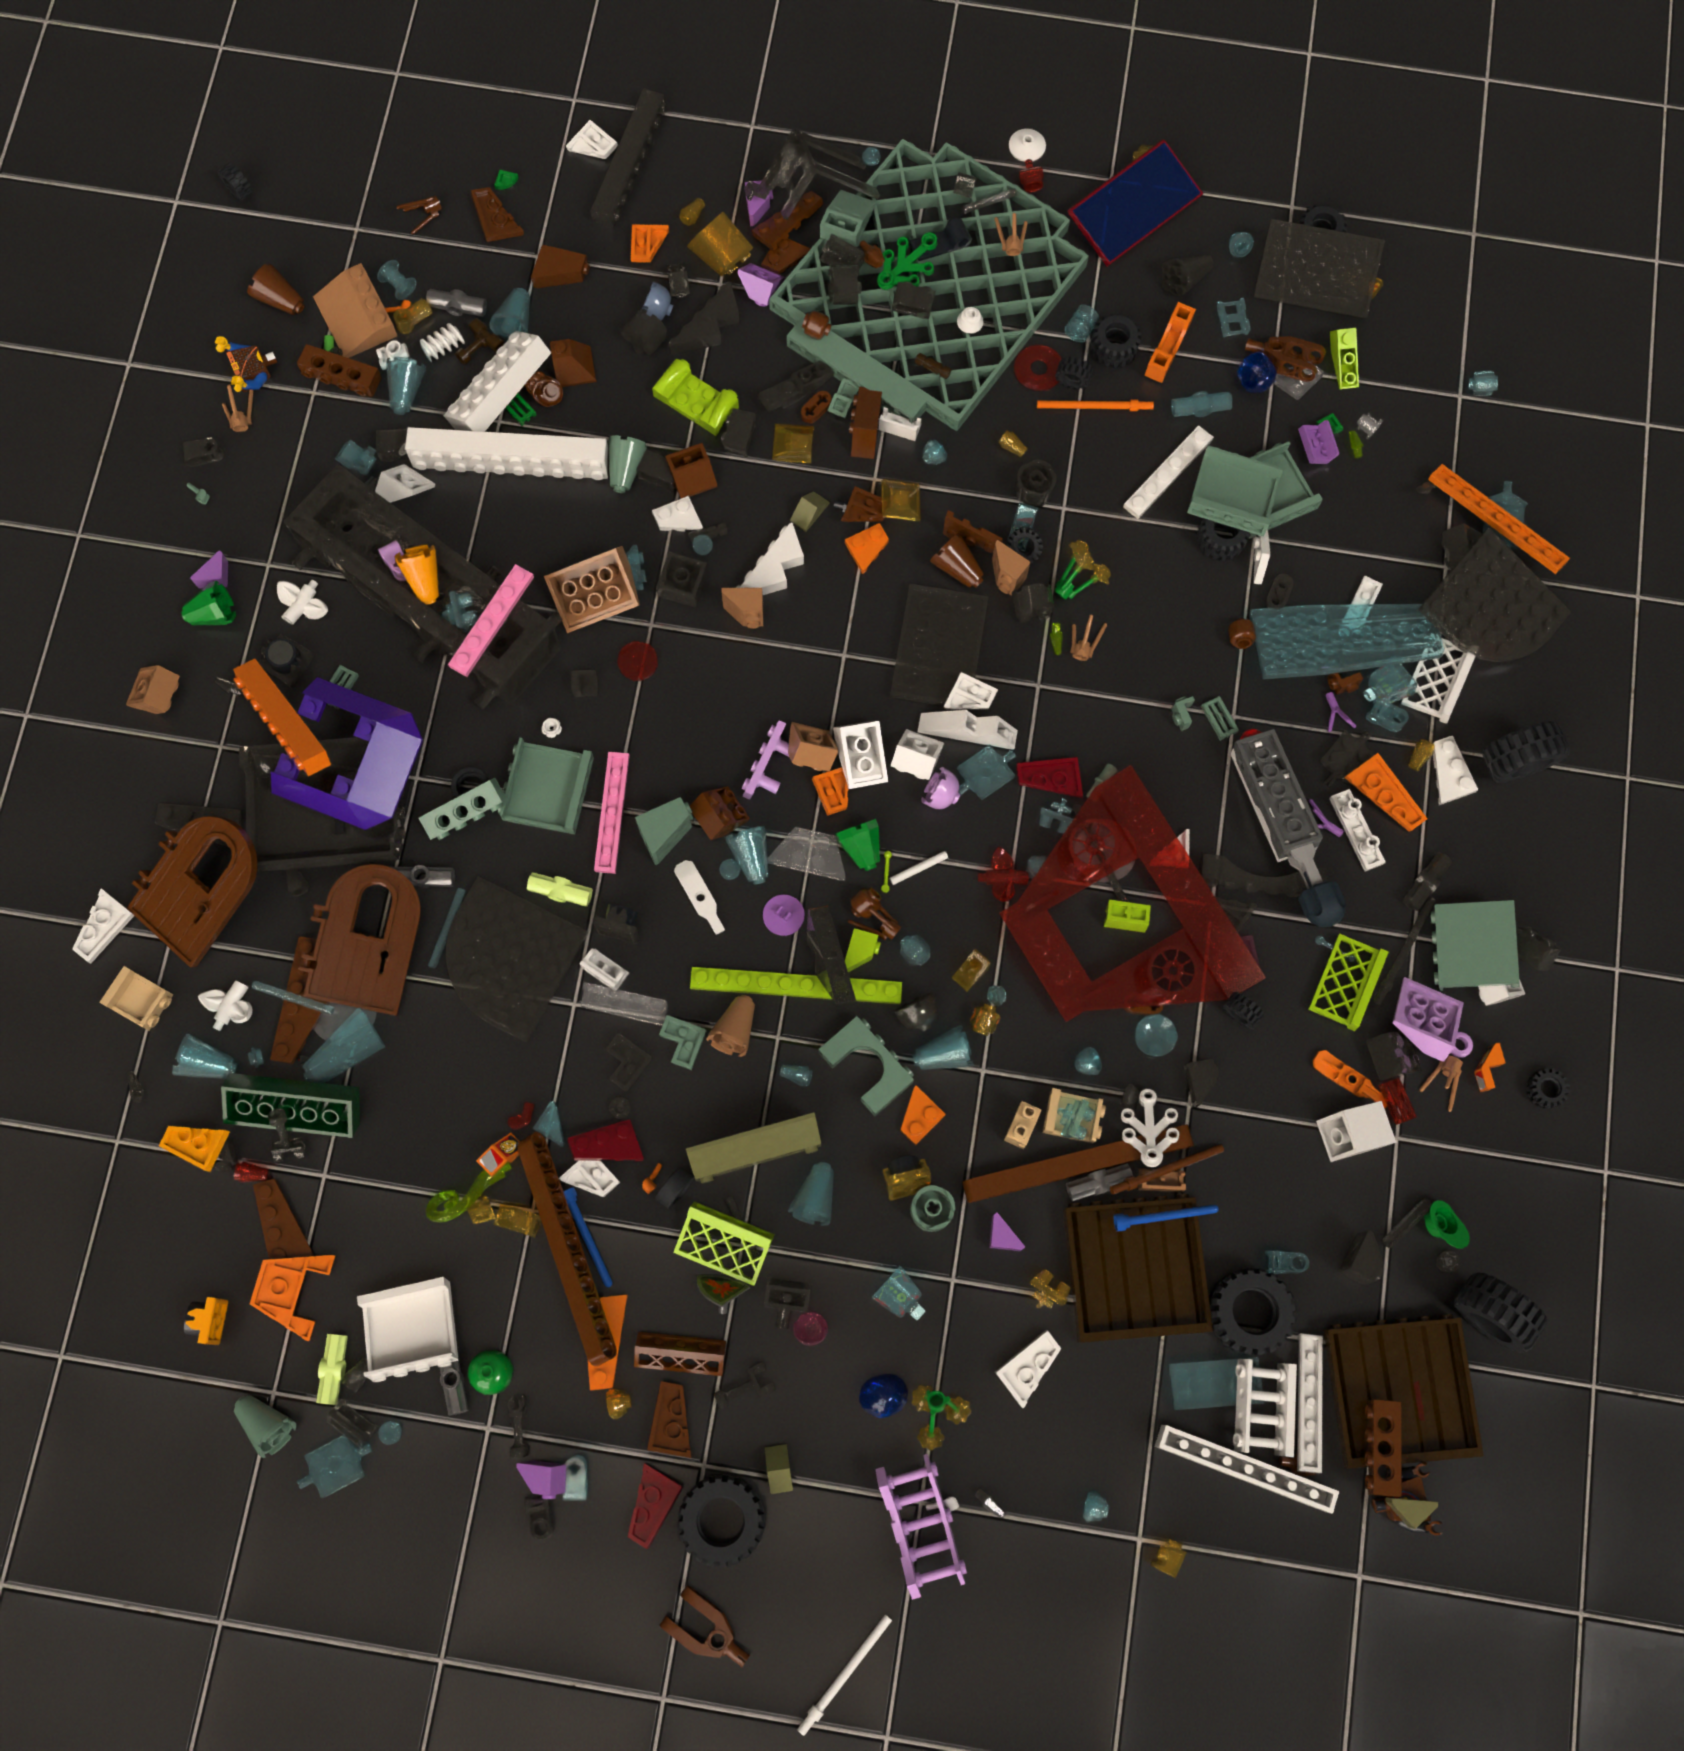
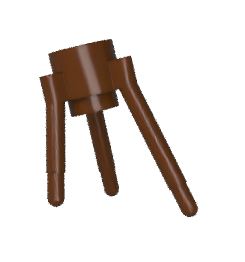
M435 195L396 207L397 209L403 208L404 212L423 207L426 214H431L413 229L411 234H415L433 218L439 216L438 211L442 210Z
M882 905L879 910L887 919L872 907L868 908L874 916L883 922L880 927L882 932L853 920H848L849 924L877 934L884 940L887 938L892 940L901 929V926L898 924L899 922Z

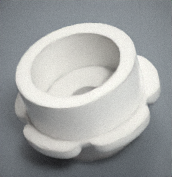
M554 718L546 719L541 728L543 734H546L549 738L556 737L562 731L559 720Z

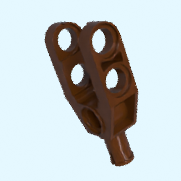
M1292 336L1270 337L1268 342L1266 341L1265 343L1249 338L1245 347V351L1261 354V363L1275 373L1304 382L1314 380L1317 368L1313 364H1320L1326 354V350L1322 345ZM1293 346H1299L1302 351H1295ZM1317 351L1321 357H1315L1311 352ZM1289 363L1294 369H1287L1284 364ZM1303 369H1309L1313 374L1307 375Z
M686 1585L680 1596L716 1624L715 1628L711 1631L707 1640L703 1642L696 1640L686 1632L685 1627L678 1626L667 1615L659 1626L692 1653L715 1658L726 1655L742 1668L750 1654L734 1643L735 1640L733 1638L735 1635L724 1612L695 1589ZM718 1633L724 1637V1644L722 1646L714 1645L712 1641L714 1634Z

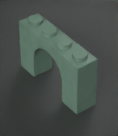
M856 1016L820 1047L818 1053L832 1069L850 1053L857 1050L871 1051L880 1058L884 1069L883 1076L874 1087L861 1097V1102L876 1116L913 1083L914 1079L912 1077L914 1074L907 1066L902 1067L898 1062L900 1059L894 1051H888L883 1046L885 1044L884 1040L878 1034L874 1035L869 1030L871 1028L869 1023L864 1018L860 1020Z

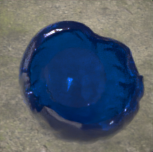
M1260 351L1247 356L1237 370V376L1241 380L1242 386L1251 393L1266 391L1274 383L1277 375L1273 362Z
M883 1374L868 1379L861 1387L859 1402L862 1409L876 1418H886L903 1410L908 1400L906 1384L894 1374Z

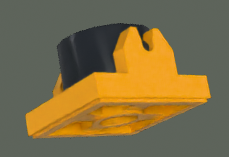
M207 1297L206 1303L191 1302L185 1315L184 1333L188 1336L199 1337L197 1343L219 1345L229 1301Z

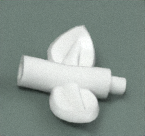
M311 580L308 585L304 584L300 590L297 585L291 582H278L277 594L281 603L290 606L281 616L285 621L294 625L302 614L313 620L322 618L327 614L328 608L326 604L320 599L313 598L316 594L315 588L318 583Z
M235 981L227 993L221 989H212L198 995L200 1002L205 1008L212 1012H217L214 1017L216 1019L213 1025L214 1029L221 1031L223 1025H228L230 1019L235 1023H243L250 1019L253 1011L252 1006L249 1002L241 1000L249 987Z

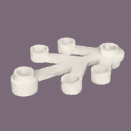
M1144 1089L1140 1092L1139 1103L1144 1107L1145 1125L1134 1117L1133 1110L1129 1108L1122 1111L1121 1120L1124 1123L1130 1124L1146 1138V1145L1135 1137L1136 1133L1132 1128L1123 1130L1122 1139L1124 1142L1130 1143L1141 1153V1160L1146 1166L1156 1167L1162 1162V1152L1172 1143L1178 1141L1179 1131L1176 1128H1169L1166 1132V1137L1157 1145L1155 1138L1170 1123L1176 1122L1178 1112L1173 1108L1167 1109L1164 1117L1154 1126L1153 1106L1156 1103L1157 1096L1153 1090ZM1144 1095H1151L1152 1097L1146 1098ZM1171 1113L1174 1114L1175 1117L1170 1118L1167 1115ZM1125 1114H1130L1131 1117H1130V1118H1126V1117H1124V1115H1125ZM1130 1133L1132 1137L1128 1138L1125 1134ZM1174 1133L1176 1137L1172 1138L1169 1134ZM1153 1153L1156 1155V1157L1151 1158L1148 1156V1154Z

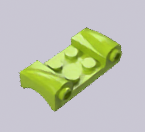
M675 359L652 388L655 398L715 436L719 434L726 419L739 408L737 394L733 390L723 389L721 392L717 391L692 375L690 364L684 359Z

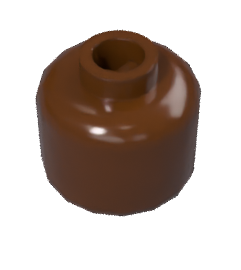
M815 310L810 314H806L802 324L804 333L817 340H821L824 335L828 336L832 327L829 324V316Z
M1239 618L1229 625V638L1233 646L1239 649H1246L1255 642L1256 633L1252 621Z
M871 887L869 889H860L851 898L852 913L858 918H870L873 914L868 908L872 907L875 911H878L881 907V896Z

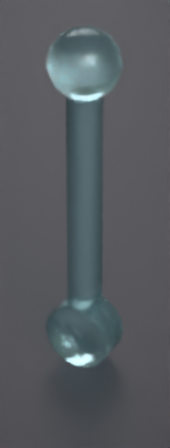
M1318 936L1315 939V942L1318 945L1323 944L1330 949H1333L1334 947L1330 943L1324 941V937ZM1353 954L1346 957L1349 962H1354L1356 959Z

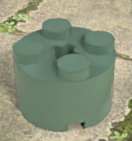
M930 1185L923 1187L915 1194L911 1202L910 1213L912 1220L924 1231L936 1232L942 1230L951 1222L955 1213V1202L952 1195L939 1186ZM930 1203L938 1207L935 1211L936 1214H933L932 1211L928 1212L927 1209Z

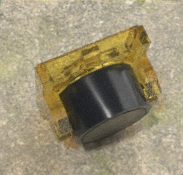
M903 1156L891 1161L888 1164V1168L883 1169L889 1200L914 1195L923 1187L931 1185V1173L925 1159L919 1160L916 1156Z

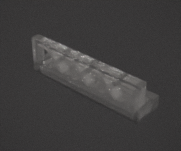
M583 983L582 989L584 994L580 1005L582 1008L663 1026L669 1006L666 1000L591 983Z

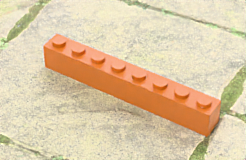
M256 659L233 669L236 676L233 680L238 689L243 688L242 692L247 701L251 699L250 703L256 712L260 711L258 713L264 723L268 722V728L273 735L277 734L276 738L282 747L286 746L285 750L291 759L295 758L294 762L299 771L304 770L309 777L331 765L326 750Z

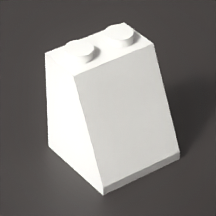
M1382 1101L1343 1110L1316 1121L1330 1162L1396 1143Z

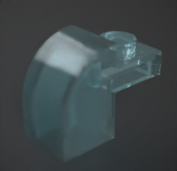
M349 440L344 443L335 460L354 472L367 475L377 460L373 456L376 450L370 446L363 449Z

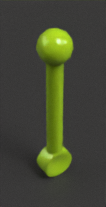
M885 851L884 885H882L881 891L888 893L889 861L892 853Z

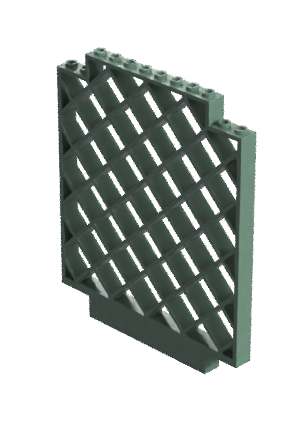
M902 139L856 194L864 198L869 197L870 200L876 202L871 214L875 230L864 231L858 246L863 240L868 245L878 244L883 254L885 251L884 243L895 242L900 237L913 240L922 237L928 232L938 233L944 231L949 221L946 219L944 206L961 203L970 204L972 217L961 219L968 232L975 231L978 246L965 247L922 261L917 259L912 263L931 262L934 266L948 264L951 275L949 280L925 283L924 273L917 272L920 280V285L917 288L905 285L893 287L889 290L875 289L859 292L857 276L881 273L884 269V262L877 269L868 265L865 261L854 262L851 248L820 238L770 297V310L794 325L787 335V346L840 381L844 377L851 384L855 382L869 390L882 391V409L884 407L888 408L889 413L908 418L911 424L917 421V418H920L926 411L955 431H958L1086 268L1089 255L1071 245L1067 240L1062 239L1067 233L1070 219L1064 214L1058 213L1048 204H1044L1032 194L1026 193L1018 185L1010 183L1002 175L996 174L986 165L980 164L973 157L959 151L957 147L951 146L946 142L933 158L929 153L918 149L913 143ZM904 155L920 166L903 168L901 157ZM964 175L966 189L941 192L939 177ZM971 175L988 186L973 187ZM924 179L932 180L934 193L908 196L906 182ZM894 183L900 184L902 197L876 200L874 190L877 186ZM1009 198L1027 210L1012 212ZM1002 199L1004 213L979 216L976 201ZM937 207L940 221L914 225L911 210ZM905 211L907 226L881 229L879 214ZM1013 213H1016V225H1022L1025 221L1028 224L1039 222L1042 237L1024 239L1023 251L1019 255L1013 256L1016 271L991 274L988 258L1009 255L1006 254V251H1002V243L985 245L982 230L997 228L994 220L997 217L1000 226L1007 227L1009 236H1011ZM1048 223L1058 229L1053 236L1050 235ZM845 248L848 263L821 267L819 256L823 251ZM1046 251L1049 266L1024 269L1021 254ZM1054 251L1073 263L1057 265ZM895 257L894 261L891 262V271L897 266L898 257ZM981 259L984 275L958 278L955 263ZM815 263V268H810ZM851 277L853 293L826 296L824 280ZM1060 278H1066L1061 284ZM1052 279L1055 292L1052 296L1030 299L1027 283ZM818 281L820 297L793 301L791 290L796 284ZM1020 285L1023 300L997 303L994 287ZM987 288L990 304L972 307L979 310L983 319L993 317L996 334L970 337L969 333L962 331L963 338L937 342L934 325L955 323L959 314L968 308H964L961 292ZM954 293L957 309L931 312L928 296ZM922 298L924 313L898 317L896 300ZM889 302L891 318L864 320L862 305ZM856 306L859 322L833 325L829 335H824L821 340L807 336L804 333L802 324L806 316L805 313L823 310V313L829 316V324H831L830 309ZM1040 311L1034 318L1033 312ZM1026 314L1028 323L1026 330L1003 333L1000 316ZM927 326L930 343L910 346L903 345L901 330ZM895 332L897 347L870 351L867 334ZM861 335L864 352L843 338ZM1013 345L1011 349L1007 352L1006 346ZM999 347L1001 356L999 364L976 367L973 350ZM966 351L969 368L952 370L947 379L940 377L939 373L938 375L930 373L909 376L906 359L916 358L919 353L933 356L935 361L941 363L940 355ZM900 360L903 377L881 363ZM986 379L980 387L979 380ZM972 381L974 396L971 399L948 401L945 384ZM939 385L942 403L920 388Z

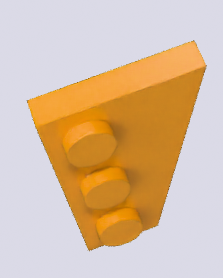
M168 1126L159 1147L205 1171L211 1172L230 1131Z

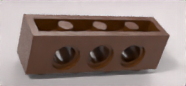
M308 344L305 345L297 361L301 374L305 377H314L325 384L331 383L343 390L355 391L360 396L367 395L373 398L382 379L376 367Z
M1369 1400L1365 1406V1417L1368 1418V1428L1365 1429V1441L1368 1442V1451L1365 1453V1464L1368 1466V1475L1365 1476V1488L1368 1489L1369 1495L1402 1497L1401 1402ZM1380 1418H1383L1387 1422V1428L1385 1431H1382L1378 1427V1421ZM1381 1441L1387 1446V1452L1384 1455L1378 1450V1444ZM1380 1465L1387 1469L1385 1478H1381L1378 1474Z

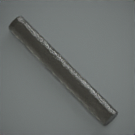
M1013 188L962 206V211L965 214L1017 196V191Z
M733 1196L725 1199L732 1217L744 1222ZM755 1245L749 1247L753 1259L760 1256Z

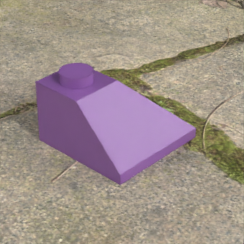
M752 263L738 269V275L749 298L754 300L755 304L759 306L769 305L770 297L785 280L784 276Z

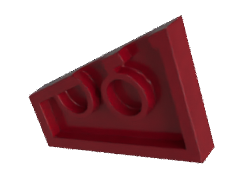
M630 1119L572 1136L567 1140L574 1161H643L644 1159Z
M644 1463L643 1475L637 1492L638 1497L632 1514L628 1538L649 1549L683 1486Z

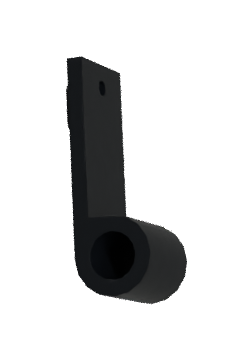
M952 218L947 222L944 231L934 233L937 237L936 248L931 251L927 250L918 258V261L960 250L968 246L972 238L961 218ZM922 237L910 240L909 243L913 251L922 244Z

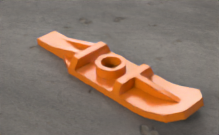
M1327 1050L1318 1051L1315 1055L1313 1066L1324 1076L1357 1097L1369 1098L1374 1102L1382 1101L1384 1108H1386L1391 1099L1375 1089L1370 1079L1334 1057ZM1349 1076L1355 1077V1083L1349 1082Z

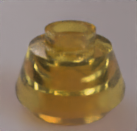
M609 1389L606 1393V1403L610 1418L617 1420L628 1413V1408L632 1407L629 1394H625L624 1390Z

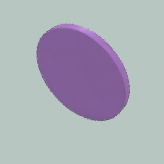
M790 895L775 896L764 907V923L776 935H791L797 932L804 922L805 914L802 904Z

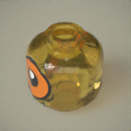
M985 1003L983 1007H975L969 1022L973 1027L972 1030L985 1036L995 1033L1001 1018L995 1012L996 1007Z

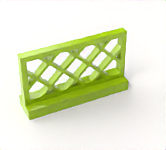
M1339 934L1308 1010L1346 1025L1352 1031L1357 1030L1389 951L1375 949ZM1340 942L1348 943L1352 951L1342 955L1339 948ZM1363 950L1372 953L1370 960L1362 963L1358 952ZM1354 954L1358 965L1348 968L1344 957ZM1340 959L1345 970L1335 973L1331 966L1332 962ZM1360 968L1364 976L1361 980L1355 982L1350 971ZM1347 973L1351 983L1341 987L1336 976ZM1333 978L1337 989L1327 992L1324 982ZM1353 986L1356 996L1347 1001L1343 989ZM1339 991L1343 1002L1333 1005L1329 995ZM1322 997H1326L1330 1006L1324 1010L1315 1006L1317 1000ZM1345 1005L1349 1012L1347 1019L1338 1016L1335 1008Z
M694 1201L689 1208L686 1221L673 1253L755 1286L775 1234ZM691 1219L699 1221L703 1230L692 1233L689 1226ZM716 1228L720 1230L723 1238L713 1242L708 1231ZM705 1233L709 1244L699 1248L695 1236ZM738 1237L741 1239L743 1246L733 1250L728 1239ZM691 1238L695 1250L687 1252L680 1249L683 1241ZM725 1241L729 1252L719 1256L715 1245ZM757 1245L764 1248L762 1255L753 1259L749 1247ZM711 1247L715 1258L711 1260L704 1259L701 1250ZM745 1249L749 1261L739 1264L735 1253ZM731 1255L736 1266L728 1269L723 1266L721 1259ZM752 1264L755 1271L753 1278L745 1276L741 1267Z

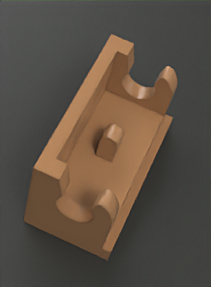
M1139 1168L1138 1175L1154 1169ZM1176 1170L1138 1185V1190L1183 1192L1186 1190V1184L1183 1183L1185 1171Z

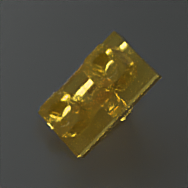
M1043 1269L1037 1277H1033L1029 1282L1044 1293L1043 1295L1037 1291L1033 1293L1032 1296L1039 1300L1036 1307L1040 1309L1044 1304L1051 1309L1054 1303L1048 1300V1297L1063 1306L1068 1301L1066 1297L1071 1287L1062 1281L1059 1282L1055 1290L1049 1287L1048 1284L1054 1275L1046 1269Z

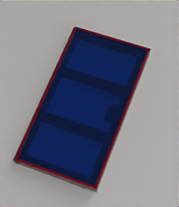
M1163 139L1068 209L1067 212L1108 267L1200 198L1203 192Z

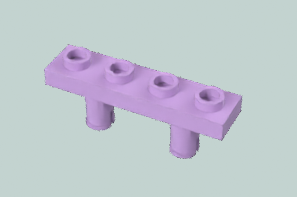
M779 720L776 726L772 724L767 734L770 737L768 744L763 743L759 751L762 756L759 761H754L750 770L754 773L751 779L746 778L742 789L745 790L743 797L750 800L755 788L759 786L776 794L781 783L765 776L764 769L772 753L775 751L789 757V743L781 740L782 737H780L786 723Z

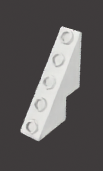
M793 523L782 528L779 538L771 542L765 556H760L756 563L757 566L753 571L750 570L746 574L743 584L741 586L738 585L736 588H762L763 595L787 588L784 570L804 564V555Z
M967 710L921 713L918 733L1012 750L1015 749L1018 731L999 716L976 717Z

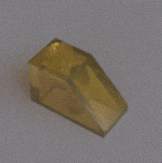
M500 1204L493 1225L535 1238L541 1218L538 1214Z

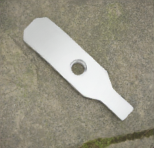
M685 860L676 865L674 873L698 915L708 920L716 935L725 931L716 914L717 904L693 862ZM699 894L705 896L703 901L697 900Z

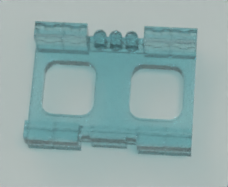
M1244 298L1234 302H1217V311L1220 316L1223 337L1236 334L1246 335L1251 330L1249 319H1246L1244 311L1246 310ZM1235 305L1238 313L1226 314L1225 306ZM1239 322L1241 330L1230 331L1229 323Z

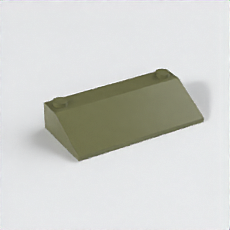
M810 1113L686 1148V1152L696 1182L701 1181V1184L713 1181L715 1176L805 1151L806 1154L816 1152L818 1147H821V1140L815 1113Z

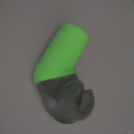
M325 335L324 350L343 356L342 349L334 347V337Z

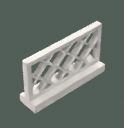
M1431 634L1408 686L1407 693H1405L1414 694L1418 692L1421 701L1416 703L1409 701L1408 695L1403 698L1401 704L1438 717L1440 722L1447 724L1479 647L1471 645L1469 648ZM1432 642L1441 644L1443 650L1434 653L1430 646ZM1458 650L1463 652V655L1453 660L1450 651ZM1446 654L1449 662L1440 665L1436 657ZM1433 659L1436 667L1426 670L1423 662ZM1452 665L1455 673L1446 677L1442 669ZM1438 670L1442 679L1433 682L1429 673ZM1425 675L1429 684L1419 687L1416 679ZM1444 682L1448 690L1439 694L1435 685ZM1431 687L1435 696L1425 699L1422 690ZM1437 699L1440 704L1439 711L1430 708L1428 702Z

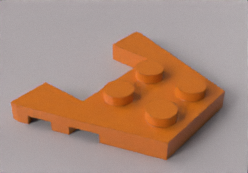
M336 1255L263 1260L250 1305L276 1320L285 1328L293 1331L302 1339L310 1341L316 1321L294 1316L293 1313L306 1271L330 1275Z

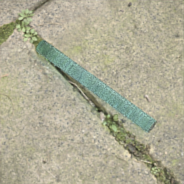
M458 888L428 964L429 967L436 969L466 891L462 888Z
M254 981L252 984V989L329 1015L334 1013L335 1008L258 981Z

